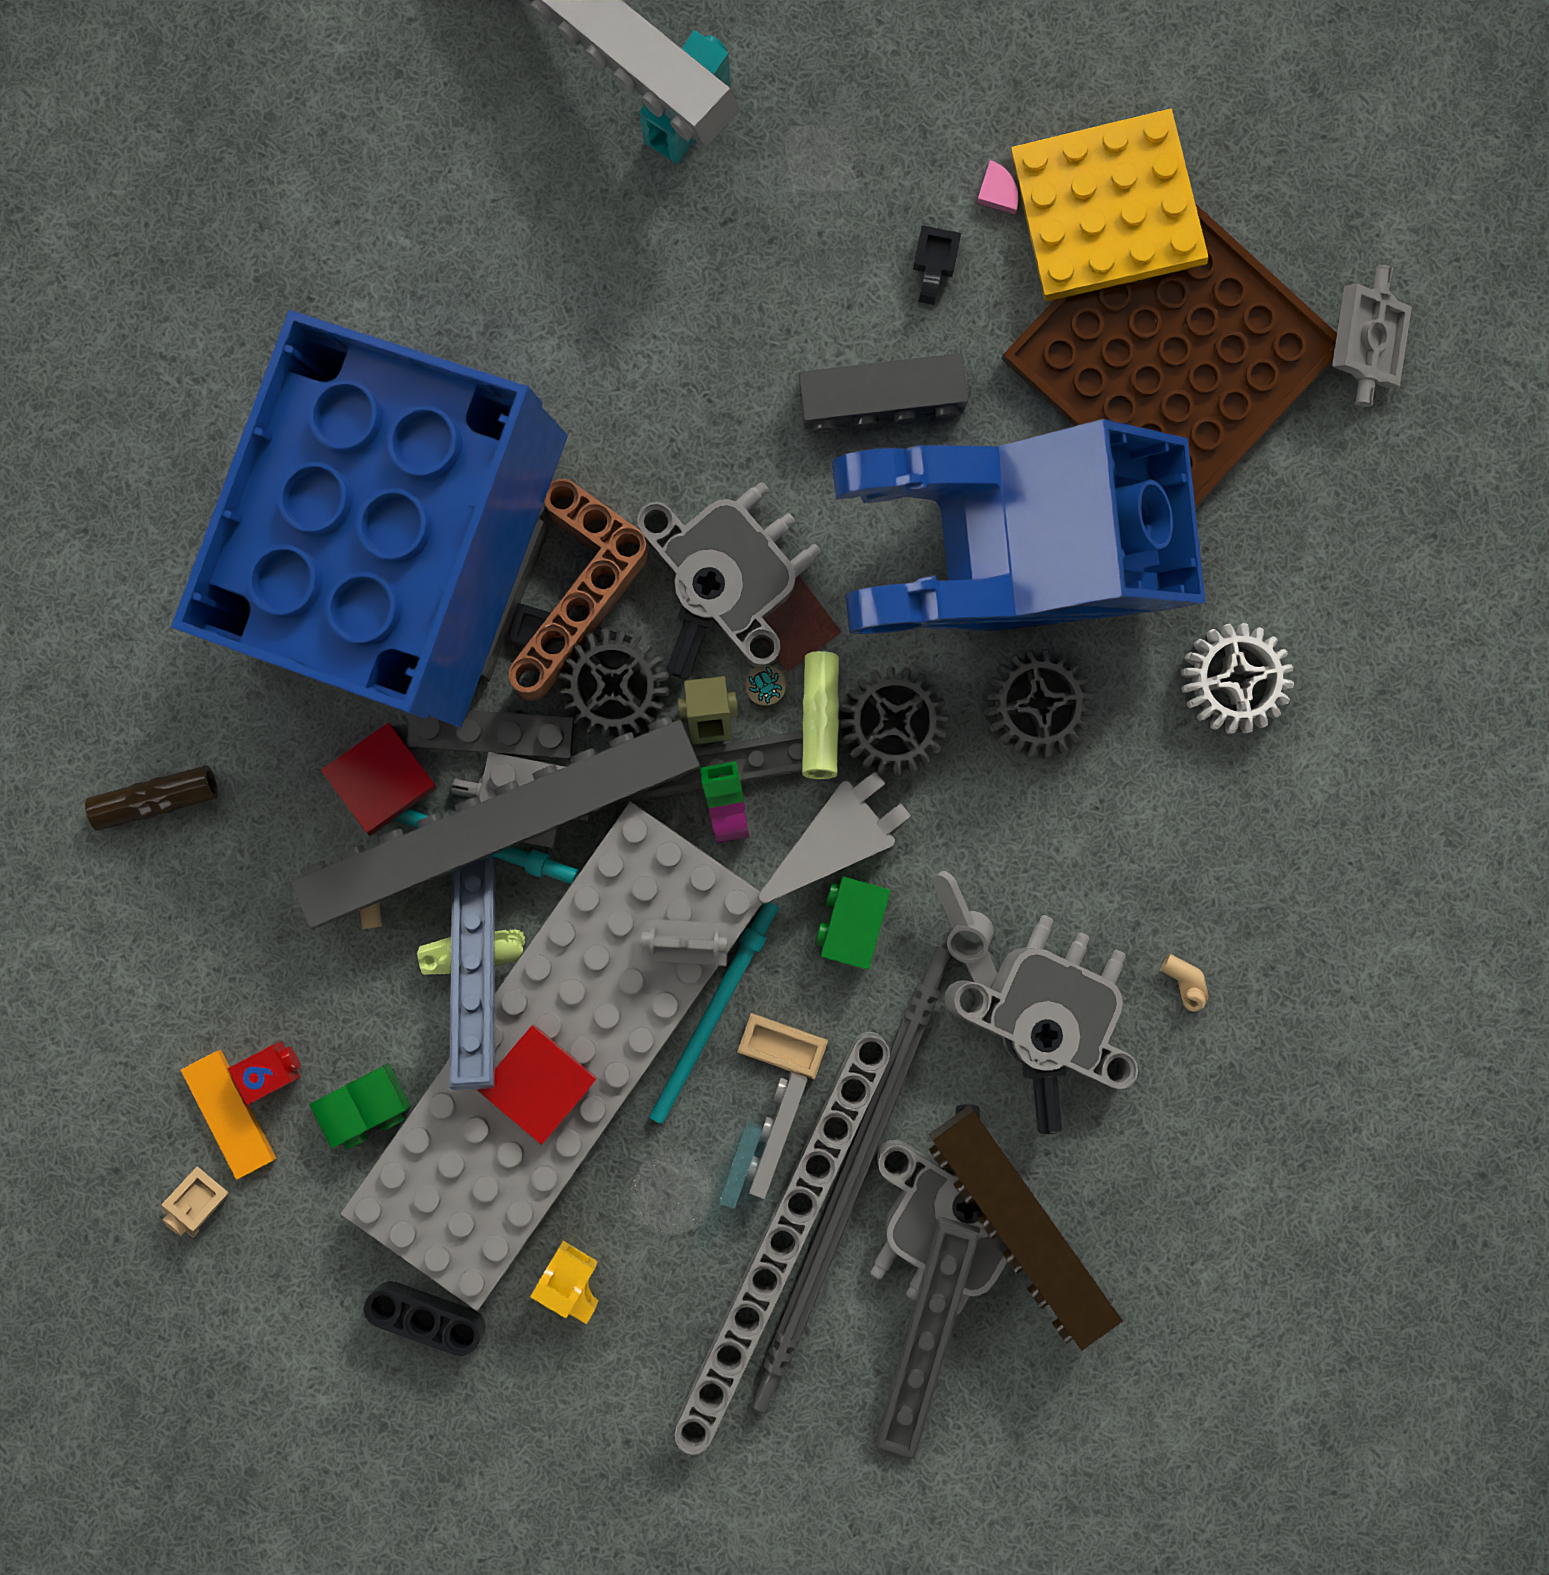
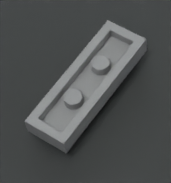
M791 1072L788 1080L784 1078L779 1080L772 1100L779 1103L774 1119L770 1117L765 1119L758 1139L765 1142L760 1158L752 1156L744 1178L751 1182L749 1194L763 1199L766 1197L807 1083V1077Z

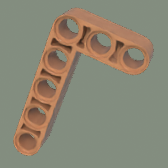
M557 479L551 482L544 501L548 515L555 524L597 554L517 656L509 669L508 677L513 689L520 698L527 701L541 699L547 694L557 681L559 672L567 668L564 660L577 655L574 652V646L586 643L585 636L597 629L648 560V549L644 534L599 500L567 479ZM569 496L574 499L569 508L557 509L553 506L555 500L559 497ZM595 519H601L607 523L605 529L599 533L587 531V524ZM625 543H635L640 547L639 551L631 557H624L618 553L619 548ZM609 574L615 578V581L610 588L599 589L593 585L595 579L600 575ZM578 606H585L590 610V614L585 620L575 622L569 618L572 609ZM560 638L565 641V646L560 653L548 654L544 651V646L550 639ZM534 670L540 673V679L534 686L523 687L519 685V679L524 672Z

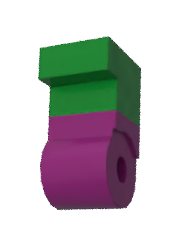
M737 761L700 768L702 786L717 844L750 838ZM719 775H728V776H723V777H717V778H715L716 776H719Z

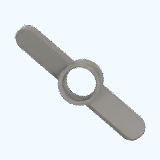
M940 871L934 876L933 884L952 926L947 939L948 950L954 958L966 964L973 982L991 988L998 974L988 952L994 934L993 924L984 914L969 911L955 878L946 871ZM971 931L977 934L983 942H967L960 936L959 932Z

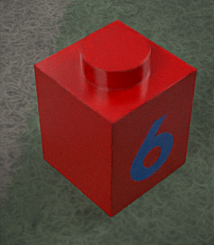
M282 1041L227 1068L246 1105L301 1078L297 1071L301 1067L298 1056L290 1046L285 1048Z

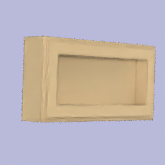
M751 1013L737 1053L815 1080L828 1040Z

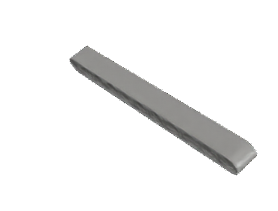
M865 1032L857 1036L853 1041L677 1418L674 1436L677 1446L684 1453L691 1455L700 1454L711 1444L889 1062L890 1051L883 1037L877 1033ZM866 1042H877L882 1050L878 1060L868 1063L860 1059V1047ZM856 1079L864 1084L863 1094L853 1100L845 1098L841 1093L843 1084L848 1080ZM832 1117L842 1118L847 1123L845 1132L837 1137L826 1134L823 1128L828 1119ZM814 1155H822L830 1162L829 1167L822 1174L811 1173L806 1167L809 1158ZM804 1193L808 1195L812 1200L810 1207L800 1212L793 1210L788 1202L794 1194ZM778 1231H786L793 1236L794 1242L790 1247L780 1249L772 1244V1236ZM761 1269H768L777 1278L770 1286H761L753 1278L755 1273ZM750 1307L757 1311L759 1317L753 1323L745 1324L738 1320L736 1313L741 1308ZM731 1345L739 1349L741 1355L735 1361H725L718 1354L719 1350L724 1346ZM707 1384H716L722 1389L723 1393L716 1399H709L702 1394L701 1389ZM689 1422H697L704 1427L705 1432L700 1436L693 1437L689 1436L683 1427Z

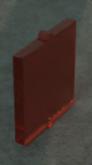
M799 575L795 578V586L791 596L764 619L780 640L778 660L787 672L803 661L806 654L818 651L820 647L841 633ZM763 638L773 652L774 646L772 642Z

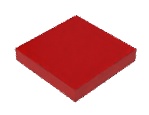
M389 722L321 769L324 776L369 836L376 833L437 789L431 778Z
M532 1024L495 1068V1088H484L477 1091L542 1145L597 1080V1077L536 1025Z

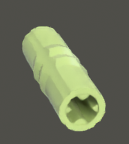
M816 651L805 655L802 775L811 779H830L837 776L839 656L832 652Z

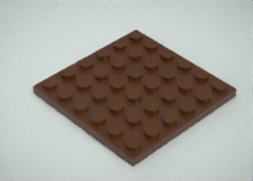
M1197 204L1196 209L1208 253L1206 265L1056 299L1011 345L1001 358L1074 427L1104 419L1188 438L1195 507L1333 360L1337 338L1336 331Z

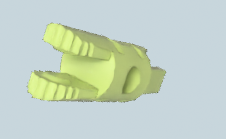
M516 929L495 931V966L509 964V962L514 963V961L518 962L523 955V945L525 944L523 932ZM451 937L419 946L417 957L423 975L451 974Z

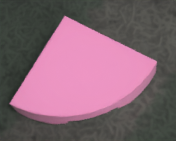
M990 160L977 203L1015 215L1018 206V190L1015 181L1004 167Z

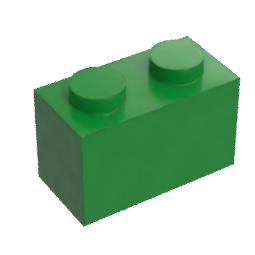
M841 876L839 884L832 882L825 905L832 907L829 923H820L815 941V946L822 947L820 956L869 970L891 890Z

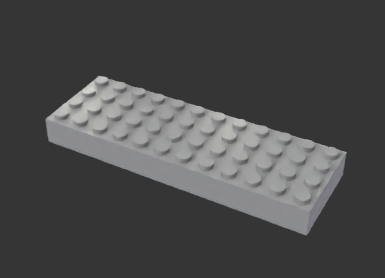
M630 801L495 993V1068L530 1026L534 1024L594 1074L597 1080L541 1145L477 1091L478 1089L451 1090L449 1087V1059L341 1212V1215L478 1311L719 966L642 961L641 937L642 932H644V918L729 923L728 953L762 903L758 901L760 891Z

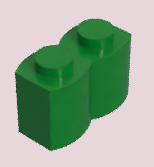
M390 1063L309 1104L330 1148L332 1149L343 1144L345 1150L368 1139L365 1131L377 1125L384 1131L405 1120L402 1112L411 1107Z

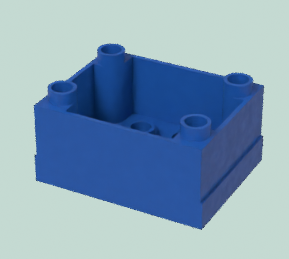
M289 310L171 628L425 719L429 716L462 728L568 435L542 407L543 402L529 386Z

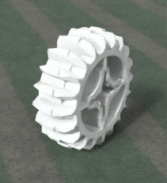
M1246 623L1240 624L1236 633L1231 624L1222 626L1221 635L1215 629L1206 633L1208 642L1202 639L1194 642V647L1199 654L1190 652L1185 656V660L1195 667L1181 670V676L1192 678L1193 682L1182 686V692L1194 691L1196 698L1187 702V706L1192 708L1201 704L1203 709L1198 713L1197 719L1202 721L1212 714L1210 728L1214 730L1219 729L1225 721L1227 734L1235 733L1238 725L1243 733H1250L1253 731V722L1259 728L1266 727L1268 725L1267 716L1277 718L1281 715L1276 704L1285 705L1290 700L1281 690L1293 688V681L1283 679V674L1293 671V666L1289 664L1282 666L1279 660L1286 657L1288 651L1283 649L1274 652L1272 648L1277 644L1278 639L1273 636L1263 642L1264 629L1259 627L1249 635V627ZM1224 647L1226 657L1222 658L1223 669L1221 673L1207 678L1210 661ZM1238 647L1245 648L1254 653L1264 666L1254 667L1250 665L1244 657V652H1239ZM1234 673L1237 675L1243 674V676L1254 675V677L1246 679L1241 684L1231 683V681L1220 682L1229 678ZM1267 679V687L1263 698L1251 709L1249 700L1253 699L1252 689L1254 684ZM1210 690L1224 691L1229 696L1231 705H1236L1237 711L1222 706L1213 697Z

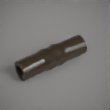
M205 765L169 776L153 778L147 782L134 783L125 788L89 797L85 801V810L92 828L100 831L216 799L218 797V787L211 768Z

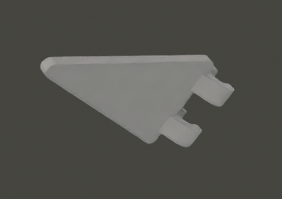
M876 771L856 787H853L847 781L839 784L758 894V901L760 903L766 904L894 845L895 839L890 832L906 821L911 815L900 803L879 820L866 804L865 800L885 784Z

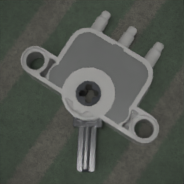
M763 482L750 488L736 501L724 499L710 504L685 526L672 510L662 503H649L639 512L637 518L638 527L644 534L646 542L673 574H676V595L682 605L678 619L684 622L666 671L673 677L687 680L690 677L706 630L713 632L716 623H718L719 628L744 658L754 667L772 666L779 658L780 640L764 619L789 599L794 590L795 578L813 564L822 551L816 544H812L808 549L803 550L789 561L774 542L788 531L795 523V519L790 513H786L783 517L776 519L765 530L761 528L748 511L758 504L762 497L769 492L768 487ZM656 515L664 516L668 520L666 529L661 533L649 532L646 529V524L651 517ZM710 577H714L717 587L720 588L719 591L711 590L709 595H704L703 588L699 583L701 581L708 582ZM760 638L768 639L774 646L773 653L764 659L756 658L750 651L752 643Z
M1046 915L1041 916L1038 924L1035 925L1027 946L1016 948L1008 953L991 988L976 982L956 981L946 990L944 1001L946 1008L954 1016L994 1035L1003 1037V1043L1009 1055L1022 1064L1023 1077L1033 1079L1038 1132L1040 1134H1055L1062 1130L1057 1076L1066 1075V1068L1099 1084L1116 1089H1125L1131 1086L1137 1079L1138 1066L1131 1055L1108 1044L1123 1005L1122 995L1115 984L1123 968V961L1126 957L1125 953L1114 950L1111 958L1107 960L1101 976L1080 966L1090 939L1084 933L1080 932L1077 934L1074 942L1070 945L1065 959L1047 950H1043L1053 924V919ZM966 989H971L975 995V1003L971 1009L964 1011L960 1006V996ZM1042 1028L1046 1029V1036L1041 1037L1040 1041L1036 1040L1035 1033L1041 1032ZM1116 1058L1120 1066L1119 1073L1116 1077L1110 1079L1107 1067L1110 1061Z
M960 1104L955 1108L956 1115L970 1105L980 1119V1108L977 1105ZM889 1140L878 1149L876 1154L877 1165L881 1175L902 1190L887 1214L884 1223L887 1241L874 1262L875 1265L871 1270V1275L878 1280L882 1279L885 1272L889 1271L897 1255L919 1268L906 1292V1296L915 1301L939 1216L979 1227V1239L957 1314H960L970 1296H979L987 1292L995 1284L1008 1262L1002 1254L1008 1247L999 1235L992 1240L978 1220V1217L984 1213L977 1203L969 1206V1212H963L960 1205L957 1204L964 1202V1199L953 1185L959 1178L951 1166L947 1167V1171L943 1170L935 1160L905 1142ZM893 1151L903 1152L907 1157L905 1165L899 1170H890L884 1165L886 1156Z

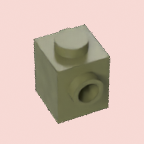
M725 676L684 681L686 698L678 699L679 713L682 723H689L692 745L733 740L730 717L738 716L736 693H727Z

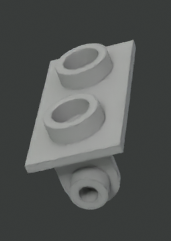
M644 918V932H642L641 937L642 961L726 966L729 923Z

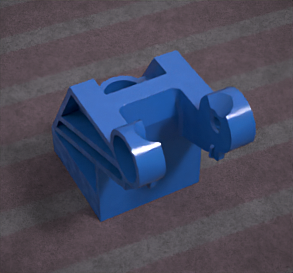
M1101 419L1002 446L918 445L907 449H872L845 454L832 461L836 500L860 496L863 503L885 502L904 497L935 501L941 511L947 581H937L936 576H930L908 584L875 586L845 594L850 634H883L918 628L998 631L1160 612L1206 603L1188 438Z

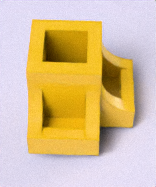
M562 1241L530 1297L564 1318H567L570 1314L587 1324L599 1301L592 1295L589 1288V1278L595 1270L598 1261Z

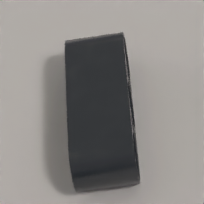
M388 1281L381 1283L364 1302L363 1311L365 1318L373 1326L453 1355L464 1356L470 1354L476 1349L485 1334L486 1325L484 1318L477 1311L398 1282ZM378 1296L390 1297L395 1303V1311L385 1312L378 1305ZM423 1309L431 1312L434 1316L435 1324L432 1326L421 1324L416 1316L417 1310ZM462 1323L470 1326L474 1332V1338L470 1340L460 1338L456 1334L455 1325Z

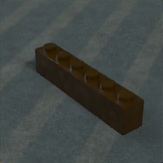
M970 1105L929 1134L935 1144L929 1148V1151L943 1170L951 1166L959 1180L954 1182L953 1185L967 1205L974 1200L984 1213L978 1217L979 1222L992 1240L999 1235L1007 1245L1008 1249L1002 1254L1016 1274L1024 1270L1033 1283L1027 1287L1028 1291L1041 1309L1047 1305L1051 1307L1058 1317L1051 1323L1066 1344L1074 1340L1080 1350L1083 1351L1123 1322Z

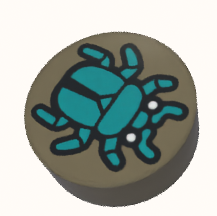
M771 665L766 667L758 666L748 674L745 689L753 703L768 707L775 705L783 698L786 690V681L782 672Z

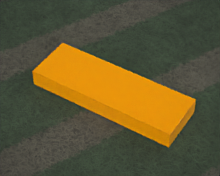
M220 1049L181 1069V1072L237 1180L277 1158L250 1105L245 1104L227 1069L230 1066Z

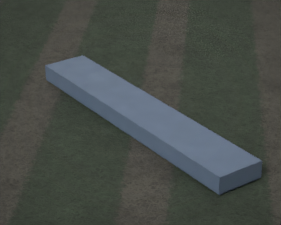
M493 856L452 872L449 1087L451 1090L495 1088V857Z

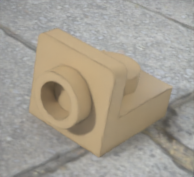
M196 1167L161 1204L162 1212L166 1215L162 1221L178 1236L181 1237L186 1232L194 1238L199 1232V1227L228 1197L229 1192L199 1167Z

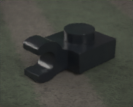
M924 225L921 226L913 270L924 272L918 302L934 305L940 276H953L961 233Z

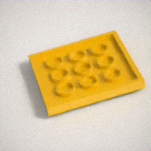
M1172 108L1011 147L1013 165L1045 302L1207 264L1208 253Z

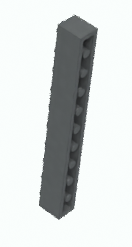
M671 716L655 721L648 725L649 733L634 738L632 732L609 741L610 749L598 754L595 753L594 748L583 751L571 757L572 765L557 770L555 764L532 773L533 781L519 786L516 780L494 789L496 796L480 802L479 797L463 801L455 805L457 813L442 818L440 813L427 816L417 821L418 829L403 834L402 829H397L378 837L380 845L366 851L363 845L348 849L339 854L342 861L330 866H326L325 861H321L301 869L303 877L291 881L309 927L324 926L700 769V763L681 719L673 722Z

